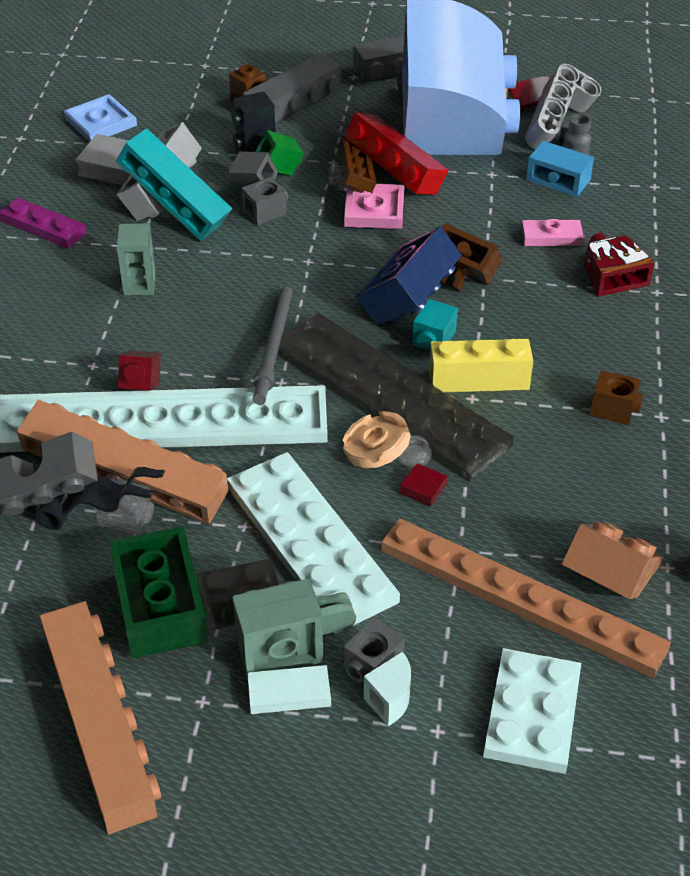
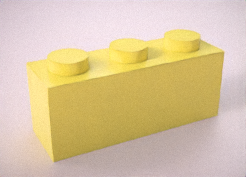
M529 339L431 342L429 373L432 393L530 389L533 357Z

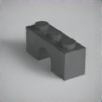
M69 432L41 443L42 462L35 473L32 463L13 455L0 459V511L2 514L8 516L21 514L24 512V508L35 504L50 503L56 496L64 493L80 492L84 489V486L97 482L92 441L74 432Z

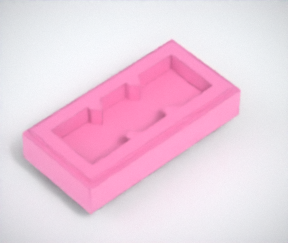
M522 220L521 229L524 246L526 247L583 246L584 235L580 220Z

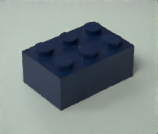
M439 226L400 246L355 297L377 326L387 321L394 323L409 311L411 314L420 311L427 304L425 299L441 287L440 281L456 269L454 264L462 255L442 227Z

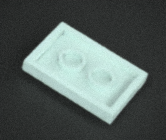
M503 648L483 757L566 774L581 663Z

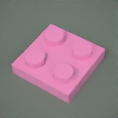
M376 184L373 193L367 191L359 193L347 186L344 227L402 229L404 185Z

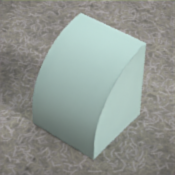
M403 652L364 676V700L387 726L397 721L404 714L409 704L411 667Z

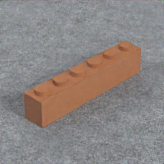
M38 399L16 431L22 449L41 458V443L66 433L74 432L92 441L97 476H102L118 484H126L130 474L137 467L165 470L161 478L136 477L133 479L132 485L154 491L151 498L144 499L210 525L228 493L227 475L216 465H205L194 461L183 452H171L161 448L152 440H141L133 437L119 427L110 428L98 423L88 415L79 416L69 412L57 403L49 404Z
M86 601L40 615L45 638L108 835L157 818L155 800L162 798L155 774L146 775L143 765L149 763L146 748L142 739L134 741L131 731L137 730L136 721L131 706L122 707L120 699L126 697L120 675H111L109 668L115 666L109 644H100L99 637H103L104 632L98 614L90 615Z

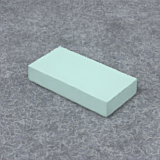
M327 665L248 673L251 714L331 707Z

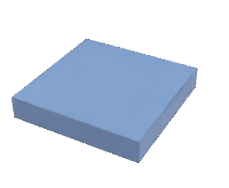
M110 94L64 111L65 120L89 142L96 134L111 136L137 126L136 117Z

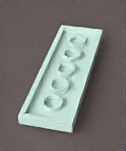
M288 452L227 478L229 491L295 581L310 578L316 598L345 592L349 596L356 615V621L353 626L400 603V593Z

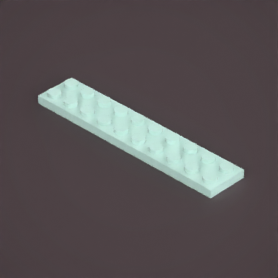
M325 385L272 387L268 391L266 402L263 405H257L252 400L255 387L0 395V452H26L22 449L16 431L38 399L49 404H60L67 411L79 416L88 415L98 423L110 428L119 427L133 437L141 440H152L160 447L328 442Z

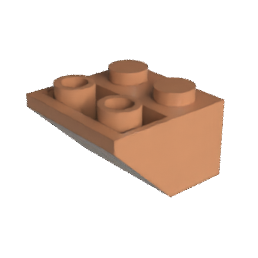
M594 521L593 525L580 524L562 565L628 599L638 598L664 557L655 553L657 548L655 545L640 538L635 540L628 537L626 539L622 537L624 532L622 529L605 521L603 523Z

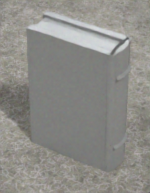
M96 134L75 159L79 167L78 176L124 185L130 174L116 162V159L125 143L129 140Z

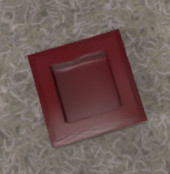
M416 463L401 483L400 494L431 507L447 485L448 476Z

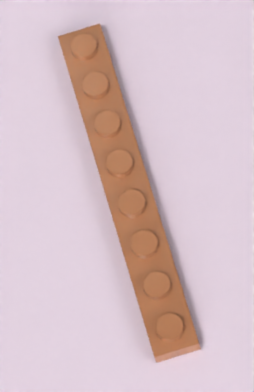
M399 518L381 542L382 552L653 679L669 651L671 642L403 519Z

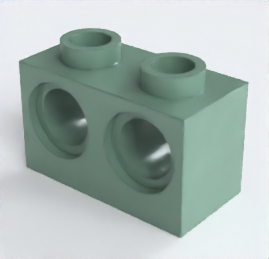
M150 223L119 224L117 253L123 294L154 295L156 268Z

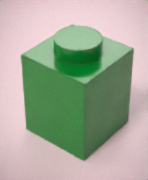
M269 130L266 131L256 152H267L277 171L292 176L296 167L299 166L304 154L295 138Z

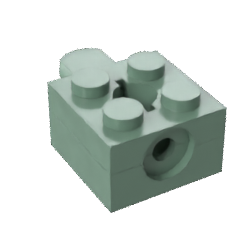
M310 578L300 581H289L282 585L261 590H250L243 594L232 596L236 643L247 681L249 672L301 668L322 663L323 635L349 629L356 621V615L350 598L345 592L316 598Z

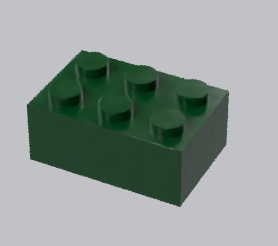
M184 526L109 541L131 659L208 643L205 611Z

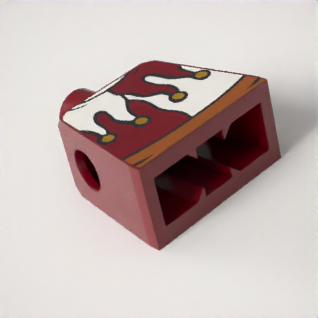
M596 233L590 238L587 245L584 267L597 297L650 286L655 262L628 236L622 235L606 238L603 233Z

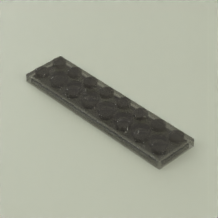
M317 313L281 338L278 350L279 356L366 414L371 415L372 418L380 416L379 412L397 413L407 424L411 435L409 440L411 444L468 482L472 481L513 446V435L320 313Z

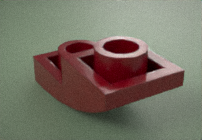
M552 76L527 79L517 82L515 88H508L511 98L519 99L520 112L538 105L544 87Z

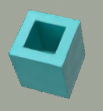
M428 299L427 304L413 322L412 345L430 351L431 342L450 341L456 332L458 308Z

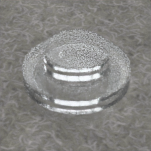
M410 436L407 448L397 458L403 465L408 467H414L416 463L424 466L430 461L432 451L428 442L423 437Z

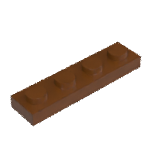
M342 135L339 149L345 184L351 190L359 193L364 191L373 193L376 186V178L371 157Z

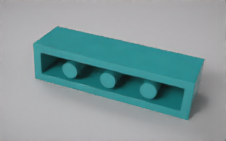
M147 128L127 141L116 159V162L201 242L221 226L232 210L219 195Z

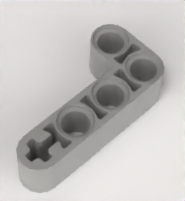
M561 64L544 87L525 134L527 144L532 149H536L542 141L550 143L559 132L568 107L580 113L586 112L601 94L602 89L599 83L572 65Z

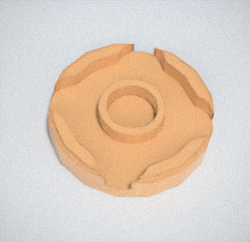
M384 411L379 412L380 416L372 418L371 415H367L353 423L343 437V450L348 461L356 467L367 469L383 466L399 457L407 448L411 436L405 420L400 415Z

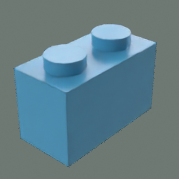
M542 141L529 157L526 181L578 197L591 180L594 157Z

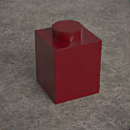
M128 350L120 354L118 388L151 391L159 386L161 353Z

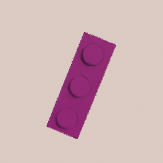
M18 197L0 211L1 222L67 249L87 234L84 223Z

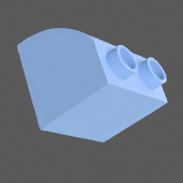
M406 0L402 60L403 135L429 155H501L505 133H518L520 121L519 99H506L505 88L516 87L517 57L516 55H503L502 32L485 15L453 0Z

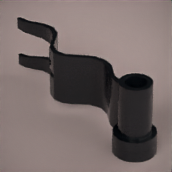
M137 467L130 474L126 484H118L102 476H97L98 481L84 486L82 491L64 493L54 497L52 502L42 504L36 512V519L45 528L59 530L67 519L68 513L78 504H89L104 512H114L120 506L125 495L151 498L154 491L132 485L133 479L136 477L161 478L165 470Z

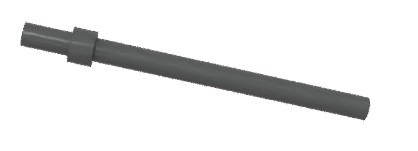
M283 287L281 289L262 364L255 373L253 381L255 390L252 400L257 405H263L266 402L268 391L272 389L275 374L273 370L293 294L290 287Z

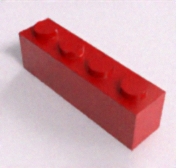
M354 113L344 136L348 141L371 157L372 160L415 194L437 195L449 171L446 167L378 115Z

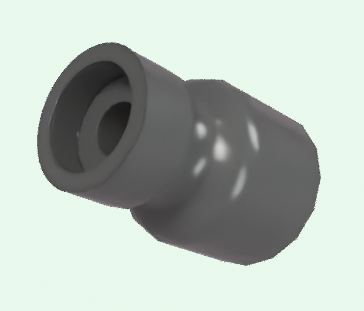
M574 113L570 116L569 123L561 125L560 142L563 143V147L589 155L591 135L588 131L592 121L589 115Z

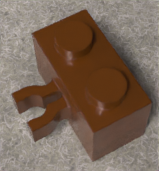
M444 223L442 229L462 256L454 264L456 269L449 276L442 279L440 283L446 285L447 280L450 277H454L456 273L457 279L453 283V287L458 292L461 291L464 285L465 275L489 285L503 260L498 246Z

